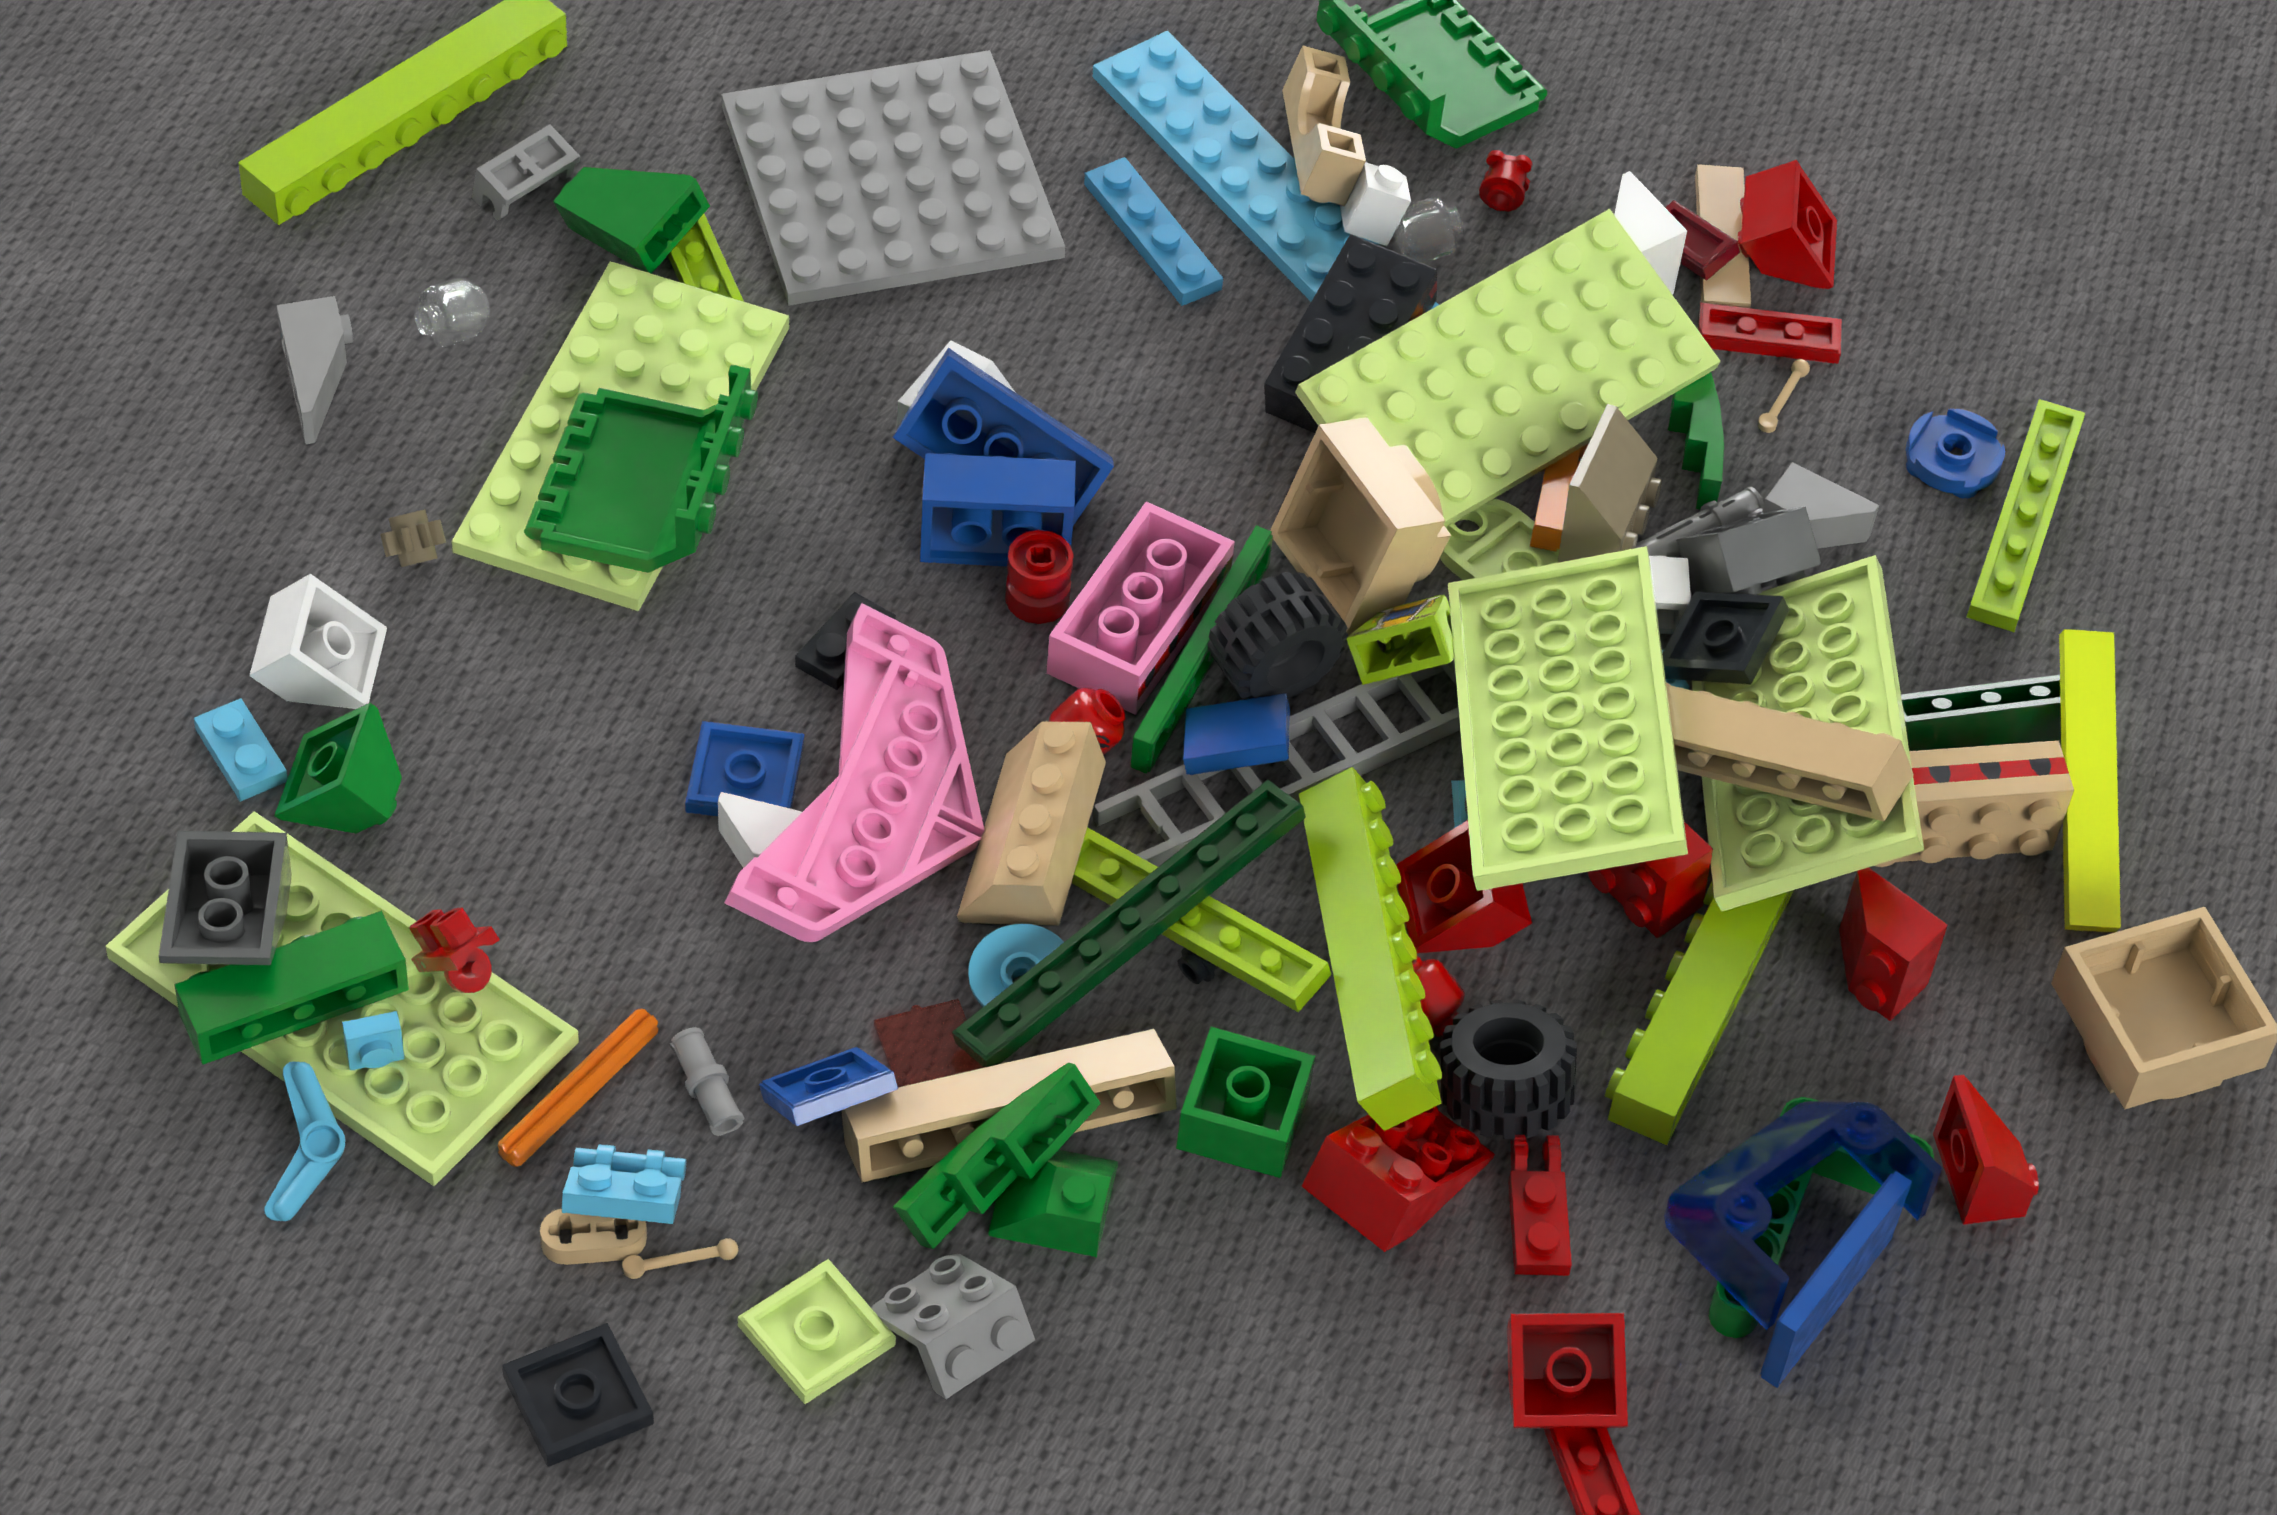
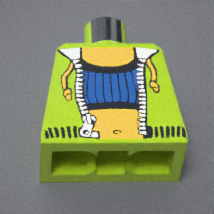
M1438 595L1380 611L1347 637L1362 685L1452 662L1454 650L1450 606L1445 595ZM1377 640L1386 644L1385 652L1381 651Z

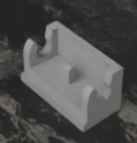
M549 124L478 167L475 174L472 199L480 206L487 203L490 199L495 208L493 217L498 221L508 214L511 203L558 174L562 180L573 175L575 164L580 161V155Z

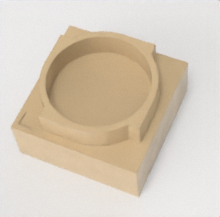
M1367 417L1320 424L1270 530L1272 531L1273 540L1295 570L1304 573L1316 582L1344 620L1348 628L1346 630L1348 636L1378 612L1403 605L1414 583L1425 579L1433 571L1451 536L1444 526L1445 519L1443 518L1440 499L1427 472L1406 445L1389 447Z
M2206 907L2066 946L2051 982L2083 1037L2084 1046L2091 1062L2110 1093L2115 1092L2124 1109L2158 1099H2173L2220 1086L2225 1079L2265 1068L2277 1043V1023Z

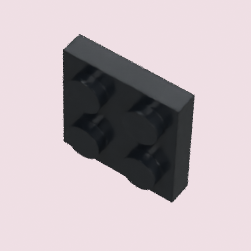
M1695 592L1662 653L1665 679L1751 685L1790 611L1784 597Z
M608 1323L502 1365L503 1377L547 1467L654 1424L653 1411Z

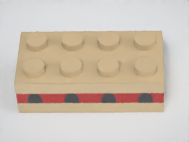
M2059 740L1909 751L1914 774L1913 779L1924 851L1874 866L1885 867L1895 862L1918 860L1926 863H1937L1946 858L1970 856L1975 859H1987L1996 854L2022 853L2033 856L2044 851L2053 850L2074 792Z

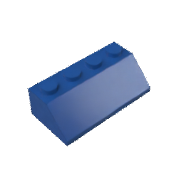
M950 348L946 350L921 387L893 435L895 440L924 459L925 453H953L970 456H1005L1030 459L1052 458L1076 461L1073 526L1114 467L1113 458Z

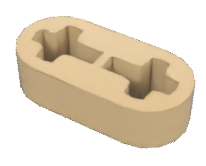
M562 1209L554 1210L548 1214L540 1227V1242L543 1254L557 1264L569 1265L621 1261L627 1256L641 1253L646 1246L647 1240L646 1221L562 1213ZM626 1225L628 1238L623 1240L617 1239L615 1226ZM571 1229L572 1243H560V1230Z

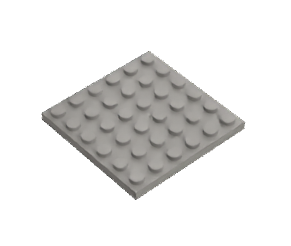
M990 50L721 94L722 109L788 306L1065 258L1064 241Z

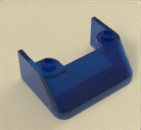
M1802 1102L1671 1193L1668 1199L1664 1221L1669 1232L1766 1330L1775 1324L1789 1281V1276L1754 1242V1240L1764 1234L1769 1226L1772 1212L1767 1198L1842 1146L1880 1185L1885 1182L1891 1173L1894 1174L1895 1171L1911 1180L1912 1183L1903 1207L1917 1221L1926 1215L1942 1167L1876 1105L1867 1102Z

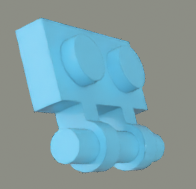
M599 1144L597 1150L576 1147L573 1167L570 1168L563 1190L562 1213L673 1224L680 1200L681 1180L684 1181L686 1159L665 1157V1151L648 1149L645 1155L616 1152V1146Z

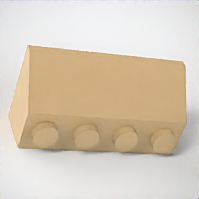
M1041 722L1006 754L985 822V831L981 836L957 914L959 922L1059 926L1106 764L1091 722Z

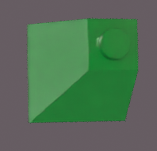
M367 703L303 735L274 815L276 818L283 821L357 834L374 825L385 823L392 816L397 806L395 797L402 776L376 706L372 703Z
M1058 1150L1032 1179L1017 1176L997 1198L988 1236L1097 1257L1118 1161Z

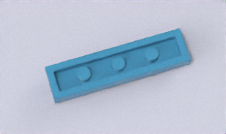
M1125 157L1085 172L1084 185L1181 306L1222 290L1223 277Z

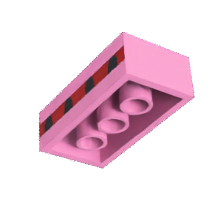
M1145 502L1049 635L1046 674L1079 689H1104L1119 701L1124 710L1136 715L1197 628L1232 567L1235 541L1149 502Z

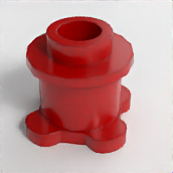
M1493 150L1487 155L1486 162L1489 165V170L1485 173L1484 180H1482L1479 188L1480 198L1487 206L1497 211L1509 212L1516 210L1523 204L1525 192L1529 188L1530 180L1527 178V173L1531 171L1533 163L1525 155L1511 156L1504 154L1500 150Z

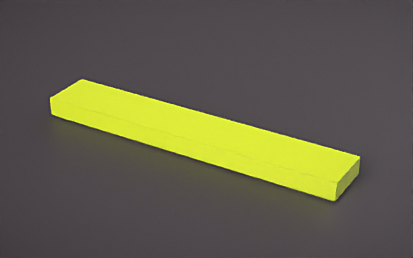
M2064 629L2059 635L2061 749L2074 787V792L2063 820L2065 930L2115 933L2121 928L2114 632Z

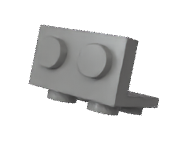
M952 1254L935 1260L929 1269L906 1284L890 1289L884 1298L871 1307L889 1330L917 1346L933 1390L945 1399L1035 1341L1016 1286L961 1254Z

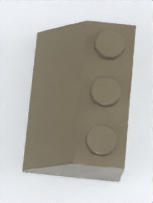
M1607 404L1569 484L1557 563L1636 548L1638 534L1643 535L1645 532L1650 507L1655 508L1662 486V479L1655 478L1658 458L1617 406Z

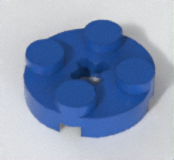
M1948 409L1947 415L1932 417L1933 412L1924 414L1913 424L1909 433L1905 449L1907 471L1932 488L1953 493L1959 498L1974 497L1978 490L1990 486L1998 477L2005 457L2004 444L2001 447L1996 439L1998 431L1993 424L1978 414L1962 409ZM1954 447H1957L1963 451L1962 455L1958 456L1946 450L1951 451Z

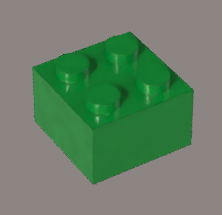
M1210 1027L1180 1113L1176 1149L1281 1178L1310 1092L1315 1055Z

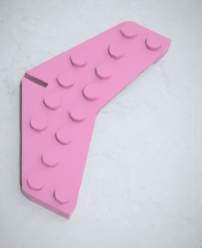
M861 603L847 631L839 775L758 857H754L739 872L724 902L725 904L798 940L816 942L972 852L977 847L985 830L944 649L937 641Z

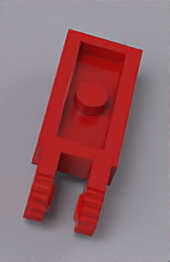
M1515 1135V1139H1511L1512 1171H1510L1508 1185L1515 1275H1570L1572 1261L1565 1172H1561L1560 1138L1556 1135H1546L1545 1142L1543 1143L1542 1156L1545 1161V1171H1527L1528 1143L1526 1142L1525 1135Z

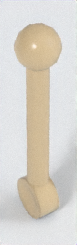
M1798 359L1792 363V374L1769 413H1764L1759 417L1758 428L1761 431L1771 433L1776 430L1778 414L1799 379L1808 375L1810 371V365L1806 360Z
M725 1238L717 1246L645 1260L638 1255H630L622 1262V1268L625 1276L637 1279L646 1270L714 1257L731 1260L738 1253V1245L731 1238Z

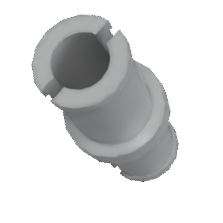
M692 1027L677 1033L672 1038L670 1046L676 1053L687 1076L685 1087L689 1095L698 1100L708 1120L711 1132L716 1136H721L737 1130L743 1124L744 1116L739 1111L727 1086L729 1075L723 1065L716 1063L704 1038L703 1031L700 1028Z

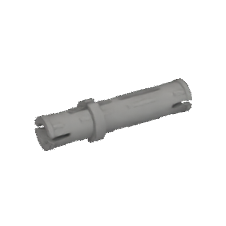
M1747 487L1720 502L1710 501L1704 504L1700 512L1645 540L1637 542L1636 548L1647 546L1649 556L1677 558L1681 556L1677 539L1761 514L1764 505L1763 499L1755 488Z

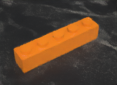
M1588 444L1545 468L1530 547L1557 552V549H1560L1569 484L1580 463L1579 458L1582 459Z

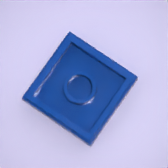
M1287 693L1186 709L1183 754L1186 774L1194 775L1287 761L1289 759L1290 707Z
M702 721L685 801V812L718 816V799L721 792L792 809L805 734Z
M857 1047L763 1080L759 1084L764 1102L796 1126L898 1090L894 1072Z

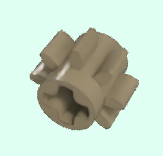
M426 509L388 518L391 531L380 534L386 557L398 554L401 567L438 558L435 545L446 543L440 519L429 522Z

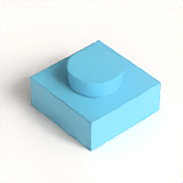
M397 1011L342 1022L345 1050L350 1071L366 1067L380 1068L390 1062L404 1059L402 1032Z

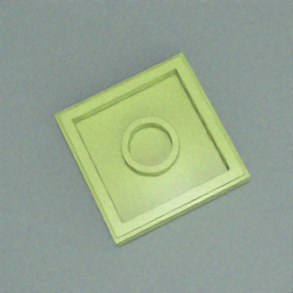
M829 1259L738 1316V1327L804 1404L810 1402L896 1345V1336Z

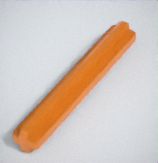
M645 1009L635 1010L498 1142V1154L513 1167L521 1166L658 1033L657 1019Z

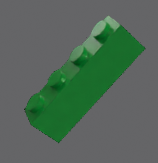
M382 910L364 917L351 918L342 925L314 935L300 936L291 943L276 948L271 965L230 964L210 972L196 973L187 980L174 984L179 1015L202 1065L409 990L406 959Z

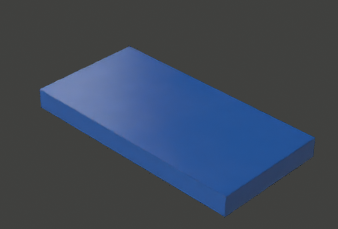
M1896 1171L1888 1176L1778 1318L1760 1372L1762 1379L1776 1388L1779 1387L1890 1242L1909 1192L1911 1180Z

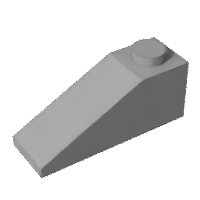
M335 296L277 305L280 338L305 444L316 442L347 364L345 344L353 343L349 314H339Z

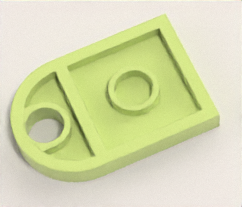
M1492 499L1446 526L1451 536L1440 559L1459 578L1467 580L1557 563L1559 549L1555 552L1530 547L1535 521L1515 506L1499 499ZM1460 520H1470L1475 522L1480 529L1466 532L1459 529L1455 523Z

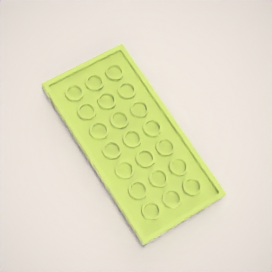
M1608 209L1298 385L1295 393L1318 426L1320 424L1367 417L1389 447L1406 445L1427 472L1436 488L1442 507L1443 518L1445 519L1444 526L1446 527L1588 444L1607 404L1617 406L1625 418L1629 420L1712 372L1721 361L1618 219Z
M610 261L452 540L453 553L639 611L662 567L646 573L541 550L540 541L530 539L524 533L536 501H539L538 494L549 466L553 463V456L563 431L568 426L567 421L578 394L590 393L596 395L598 389L603 388L705 410L718 404L720 394L729 396L728 372L731 365L750 368L751 390H757L789 330V315Z
M1647 546L1448 583L1472 871L1477 891L1688 854L1653 579Z
M1876 555L1757 594L1783 596L1790 611L1751 685L1692 681L1693 691H1707L1715 696L1739 702L1749 701L1760 707L1785 713L1796 712L1806 718L1827 723H1842L1849 728L1869 733L1888 734L1902 741L1911 766L1883 572ZM1702 776L1708 843L1713 848L1711 858L1714 899L1721 912L1924 851L1913 777L1886 820L1880 821Z
M255 811L232 831L286 833ZM287 834L292 876L287 915L276 948L289 944L300 936L314 935L342 925L351 918L364 917L382 910L406 959L409 990L241 1052L282 1081H284L283 1068L287 1063L305 1062L310 1064L335 1118L432 1186H435L579 1043L578 1030L494 973L491 974L488 984L482 990L475 993H460L453 990L447 983L444 971L419 972L411 958L420 953L422 949L409 929L416 920ZM167 890L106 945L108 959L178 1007L174 984L185 981L196 973L210 972L230 964L159 962V950L168 897ZM397 1011L402 1032L404 1059L390 1062L380 1068L366 1067L350 1071L345 1050L342 1022Z

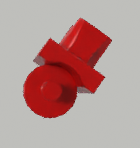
M463 907L454 908L445 914L441 909L432 910L409 927L422 949L420 953L411 958L419 972L444 971L447 983L453 990L460 993H475L482 990L488 984L492 974V965L487 954L478 947L490 946L500 940L492 926L474 927Z

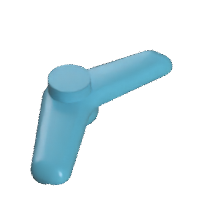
M289 1062L283 1068V1077L298 1127L300 1144L265 1205L266 1216L274 1221H289L295 1216L342 1156L345 1148V1135L338 1126L313 1068L305 1062Z

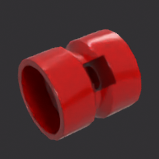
M1029 531L1016 537L1009 546L1005 600L1008 609L1017 618L1025 622L1036 624L1053 622L1063 616L1069 607L1073 552L1070 544L1062 536L1051 531Z

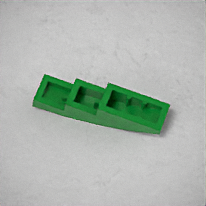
M1710 372L1673 394L1668 431L1686 434L1682 470L1700 473L1696 509L1699 510L1710 501H1718L1723 475L1724 436L1721 408L1713 376Z
M1066 1063L1020 1094L976 1128L936 1163L893 1206L918 1243L923 1247L934 1249L969 1211L983 1214L1017 1176L1032 1179L1097 1109L1101 1102L1077 1066L1073 1063Z

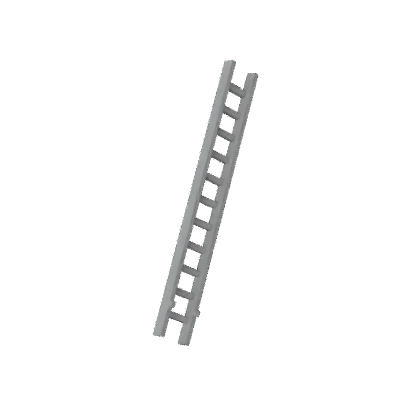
M1454 658L1448 664L1365 685L1360 684L1290 716L1289 741L1317 729L1341 761L1313 773L1289 742V759L1283 762L1297 781L1280 789L1300 803L1299 793L1350 767H1353L1361 776L1459 731V708L1457 707L1441 714L1417 684L1444 670L1456 684ZM1400 690L1425 720V723L1401 734L1376 703V701ZM1360 709L1384 741L1356 753L1332 721ZM1183 764L1093 806V821L1097 826H1100L1141 808L1142 814L1155 832L1163 837L1165 842L1136 855L1159 867L1225 814L1201 781L1224 770L1187 775L1185 765ZM1250 766L1231 769L1248 794L1262 785V782ZM1186 788L1209 821L1181 834L1157 800Z

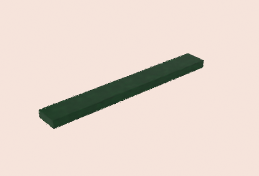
M1265 781L952 1031L955 1044L984 1068L1001 1064L1305 819L1303 805L1271 781Z

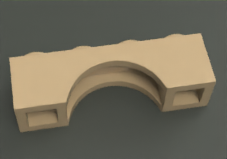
M1302 46L1282 90L1301 195H1305L1319 203L1331 202L1345 206L1366 162L1361 135L1341 129L1344 102L1350 85L1346 59L1343 56Z

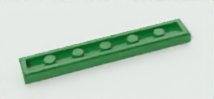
M1256 525L1133 736L1131 768L1147 774L1154 767L1214 662L1208 650V643L1210 641L1208 636L1210 629L1216 625L1215 620L1234 598H1237L1250 586L1258 584L1267 570L1271 557L1272 531Z

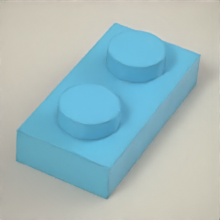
M242 698L194 717L197 733L240 802L287 782V770Z

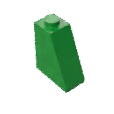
M583 167L562 188L560 194L553 201L568 228L641 271L651 274L710 207L696 178L690 175Z

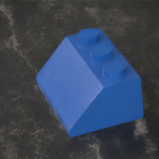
M925 453L920 562L1007 566L1011 543L1023 533L1035 530L1056 533L1062 536L1071 546L1075 504L1076 461L1052 458L1030 459L1005 456L957 455L953 453Z

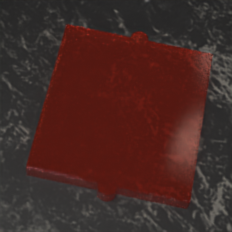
M959 999L923 1008L919 1005H913L911 1011L874 1020V1027L890 1069L894 1072L897 1087L984 1068L955 1044L952 1031L967 1020Z

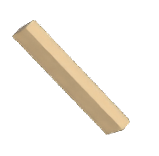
M1697 164L1695 173L1697 215L1738 241V232L1742 230L1743 219L1740 200L1744 197L1745 192L1744 169L1741 167ZM1741 250L1737 256L1707 281L1700 277L1701 303L1750 308L1749 258H1746Z

